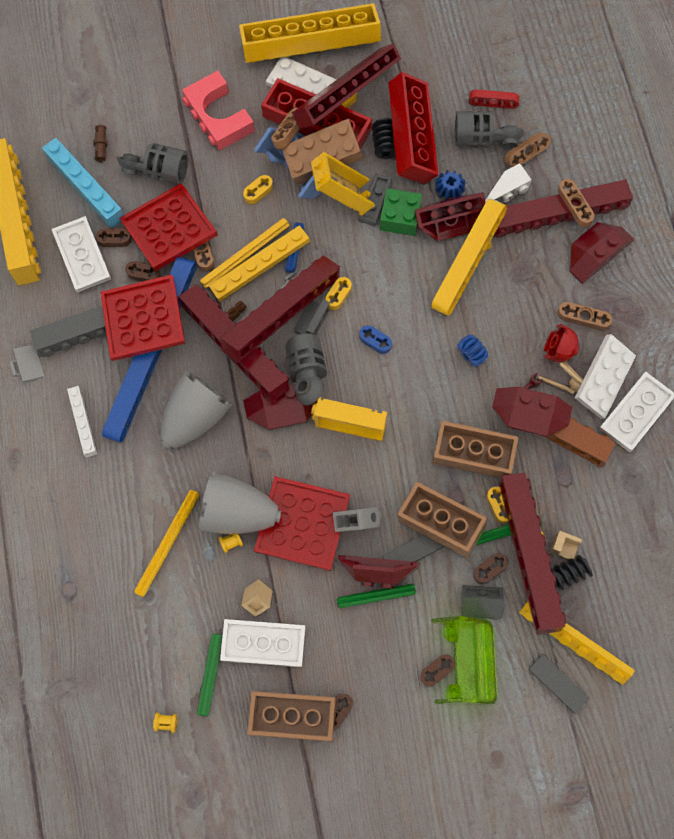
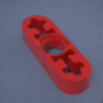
M475 89L469 92L468 102L473 106L515 109L519 106L520 96L514 92Z

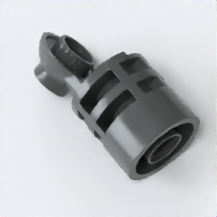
M456 111V146H491L492 142H502V147L514 148L518 146V141L524 135V130L514 125L494 129L493 111Z
M152 143L148 145L143 161L140 160V156L126 153L123 154V157L117 156V161L121 165V172L137 175L138 171H142L144 176L180 184L185 178L189 157L188 152L185 150Z
M299 334L290 338L285 344L291 379L295 383L296 397L302 405H311L322 394L323 383L321 379L326 377L327 370L320 338L314 334Z

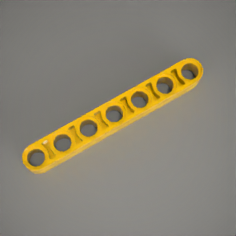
M492 199L487 200L431 304L432 309L447 316L451 315L506 213L507 205Z

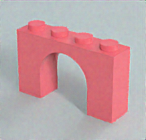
M219 71L182 89L184 105L190 107L194 120L198 119L202 132L208 134L210 144L212 146L215 145L218 151L255 132L254 122L245 109L225 119H215L206 114L205 111L210 103L229 93L227 83Z

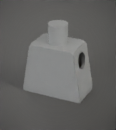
M377 507L333 512L335 532L379 527L382 514ZM356 516L357 522L351 523L350 517Z

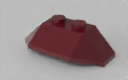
M484 192L459 196L415 209L418 228L436 241L470 233L486 203Z
M597 222L571 244L570 273L584 284L631 244L634 238L620 226Z
M295 383L289 384V390L273 402H270L261 391L243 400L247 419L267 430L306 423L313 415L311 414L313 404L302 405L298 401L294 389Z
M522 387L497 388L492 408L508 428L544 437L567 427L572 412V407L559 397Z
M338 555V560L355 581H362V586H373L374 583H381L383 588H393V584L399 585L417 570L421 562Z

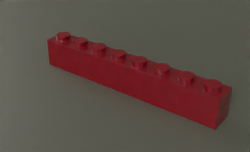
M392 43L379 48L293 111L292 114L300 129L316 124L401 60L395 44Z
M627 179L580 189L594 214H606L617 209L624 210L629 207L633 199ZM559 194L508 205L506 213L493 237H504L510 233L518 234L524 230H536L545 225L553 226L559 222H571L575 219ZM577 199L571 201L574 206L581 205V202Z
M324 255L318 260H314L306 270H302L285 287L277 290L269 300H265L259 308L251 311L248 317L243 321H239L232 330L224 333L221 338V350L239 363L335 283L339 278L340 266Z
M196 284L178 296L181 307L221 348L223 334L232 330L237 323L234 324L226 311L223 312L219 304L209 298L207 291L200 289ZM261 347L254 349L239 363L228 356L270 402H273L289 390V377L284 371H279L276 363L266 357Z
M525 472L503 475L499 481V487L536 635L560 632L565 627L566 616L561 611V596L559 592H556V577L553 572L551 573L550 555L546 553L545 536L540 531V517L535 512L536 501L530 493L531 482L527 479Z

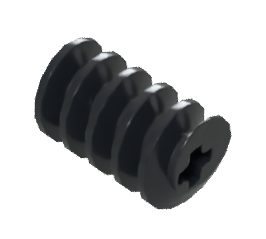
M380 118L372 124L375 155L380 159H392L396 156L392 119Z
M576 555L574 559H568L567 562H561L560 566L556 564L553 566V569L550 568L551 573L553 572L556 577L555 588L558 586L561 590H564L563 583L571 587L570 580L577 584L578 576L583 581L586 579L585 573L589 577L593 576L588 562L580 555Z

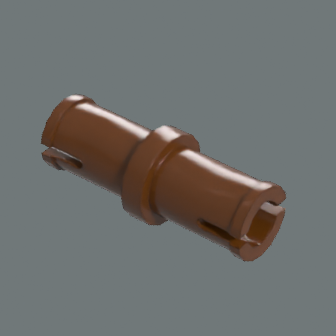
M104 125L95 126L93 145L95 146L94 160L97 162L106 161L108 142L106 140V126Z

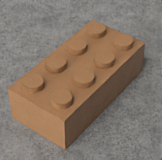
M349 119L295 140L285 148H282L292 179L297 186L310 180L313 176L311 162L323 152L346 165L364 159Z
M441 421L432 464L501 478L503 475L512 474L518 437Z
M417 481L397 514L398 522L466 558H469L487 526V517Z
M252 691L247 735L333 742L336 698Z

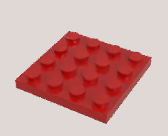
M182 183L120 217L121 223L127 229L154 271L161 269L178 257L187 254L218 236L213 225Z
M173 275L100 292L109 355L112 361L186 344Z
M274 476L269 498L278 505V510L281 511L279 523L275 522V525L259 531L254 552L331 571L341 532H335L333 512L347 510L350 494Z

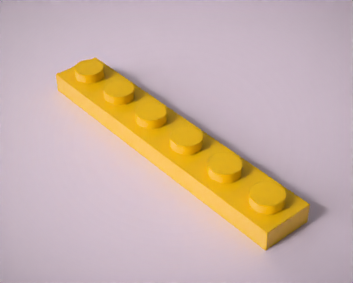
M299 225L210 284L209 288L218 301L221 302L311 242L310 238Z
M527 601L519 613L528 621L533 622ZM567 623L560 632L549 633L559 640L561 644L575 651L580 657L585 658L596 668L604 671L622 685L632 677L635 671Z

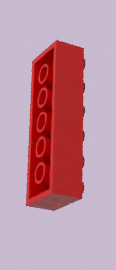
M401 72L388 82L397 175L425 185L439 175L429 86L427 82Z
M277 78L261 104L262 116L277 124H281L292 109L299 108L316 94ZM340 105L316 124L299 129L298 132L308 136L349 119L361 150L372 130V118Z

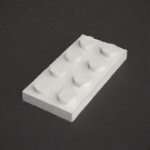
M281 57L265 82L266 86L272 88L277 78L309 92L318 94L336 79L292 59Z
M86 216L52 229L77 293L111 280Z
M612 334L606 335L575 399L598 418L605 419L636 355Z
M645 371L599 430L628 452H631L674 399V392Z
M224 619L220 661L302 667L306 626Z

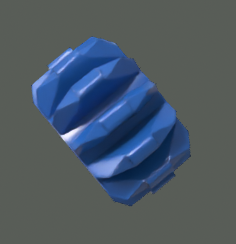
M447 170L445 174L441 173L439 178L436 179L435 190L439 192L440 198L445 196V200H448V198L462 196V193L465 192L466 182L465 179H462V174L456 175L455 170L452 173Z
M468 334L457 344L460 354L472 366L478 367L488 358L486 347L474 335Z

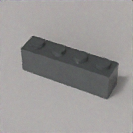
M102 306L30 330L35 349L40 357H48L53 355L54 352L68 350L77 344L88 343L91 339L105 337L106 328Z

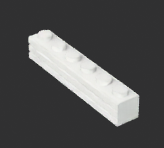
M79 386L69 388L67 391L83 454L86 458L97 455L82 391Z

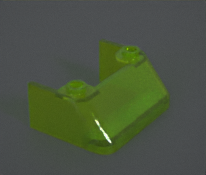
M464 616L431 619V623L443 625V636L448 642L454 643L455 684H450L445 692L446 699L434 700L435 704H494L497 700L494 630L491 622Z

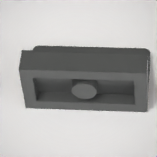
M323 299L321 304L315 301L309 303L303 311L294 331L298 334L317 335L330 310V302Z
M462 585V617L502 618L504 605L502 587Z

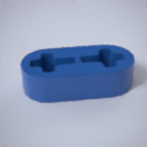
M370 325L361 328L359 338L362 343L380 354H386L391 350L392 341L387 335ZM371 332V337H370V336H368L367 338L364 337V336H365L364 333ZM387 342L386 346L380 347V343Z

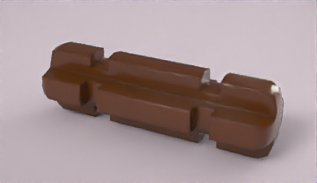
M239 301L235 304V307H232L227 312L231 317V321L235 320L240 312L242 313L246 309V305Z

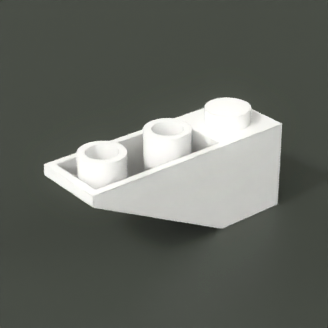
M520 163L504 171L485 200L486 202L488 199H492L500 203H507L514 196L522 195L529 190L531 178Z

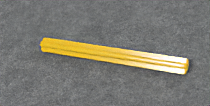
M282 218L200 280L202 286L208 288L210 284L230 272L290 226L288 221Z
M194 490L188 492L135 588V594L144 597L198 500V492Z

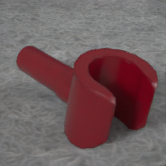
M534 373L529 383L523 388L538 387L543 379L535 381L534 378L538 373Z

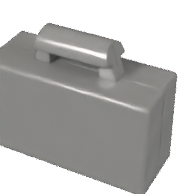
M34 344L13 349L16 359L9 362L12 376L21 375L23 383L45 377L40 357ZM17 362L19 368L18 373L15 372L13 363Z

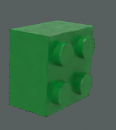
M387 188L380 219V231L415 236L417 220L414 210L421 207L422 194Z

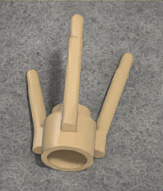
M567 362L560 363V366L572 377L568 383L570 387L538 376L539 380L543 379L542 381L566 390L572 395L574 392H578L584 380Z

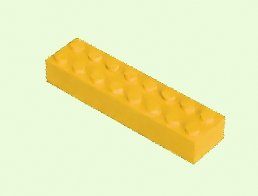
M374 3L239 25L246 63L317 51L322 52L367 43L372 44L381 41V23Z
M3 138L0 139V231L8 271L18 286L40 281L39 274L41 273L39 263H36L38 253L32 243L35 241V238L29 226H32L30 216L26 213L29 208L27 201L23 198V195H26L23 184L20 183V180H23L20 169L17 168V165L20 164L17 154L14 153L12 144L9 145L6 139Z

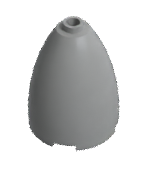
M188 370L184 372L177 382L163 414L160 438L162 439L161 443L169 449L186 445L205 434L233 405L229 400L223 401V395L201 378H192L193 373Z
M212 472L203 497V515H200L199 531L218 534L256 532L274 526L275 522L279 523L281 511L278 510V505L271 498L255 487L236 478Z

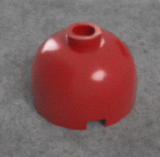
M558 324L556 332L551 331L546 340L544 351L547 352V355H544V357L556 363H564L578 354L580 349L578 346L579 340L575 331L563 324Z

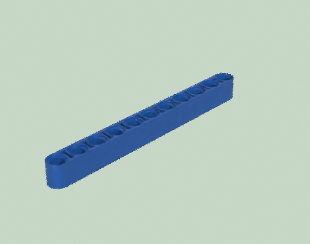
M178 257L175 260L169 275L174 276L177 297L188 290L196 271V261L183 257ZM162 350L134 356L103 427L102 437L120 443L123 442Z

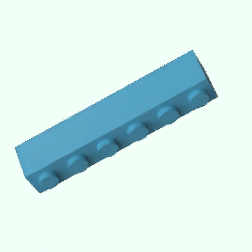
M54 138L42 147L47 160L109 228H115L121 223L120 217L124 216L122 209L57 138Z

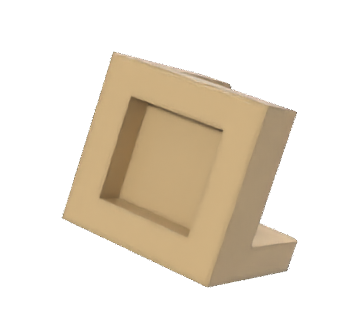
M559 531L555 536L550 553L567 560L570 558L574 559L582 539Z
M258 579L244 589L241 606L256 617L270 608L272 590Z

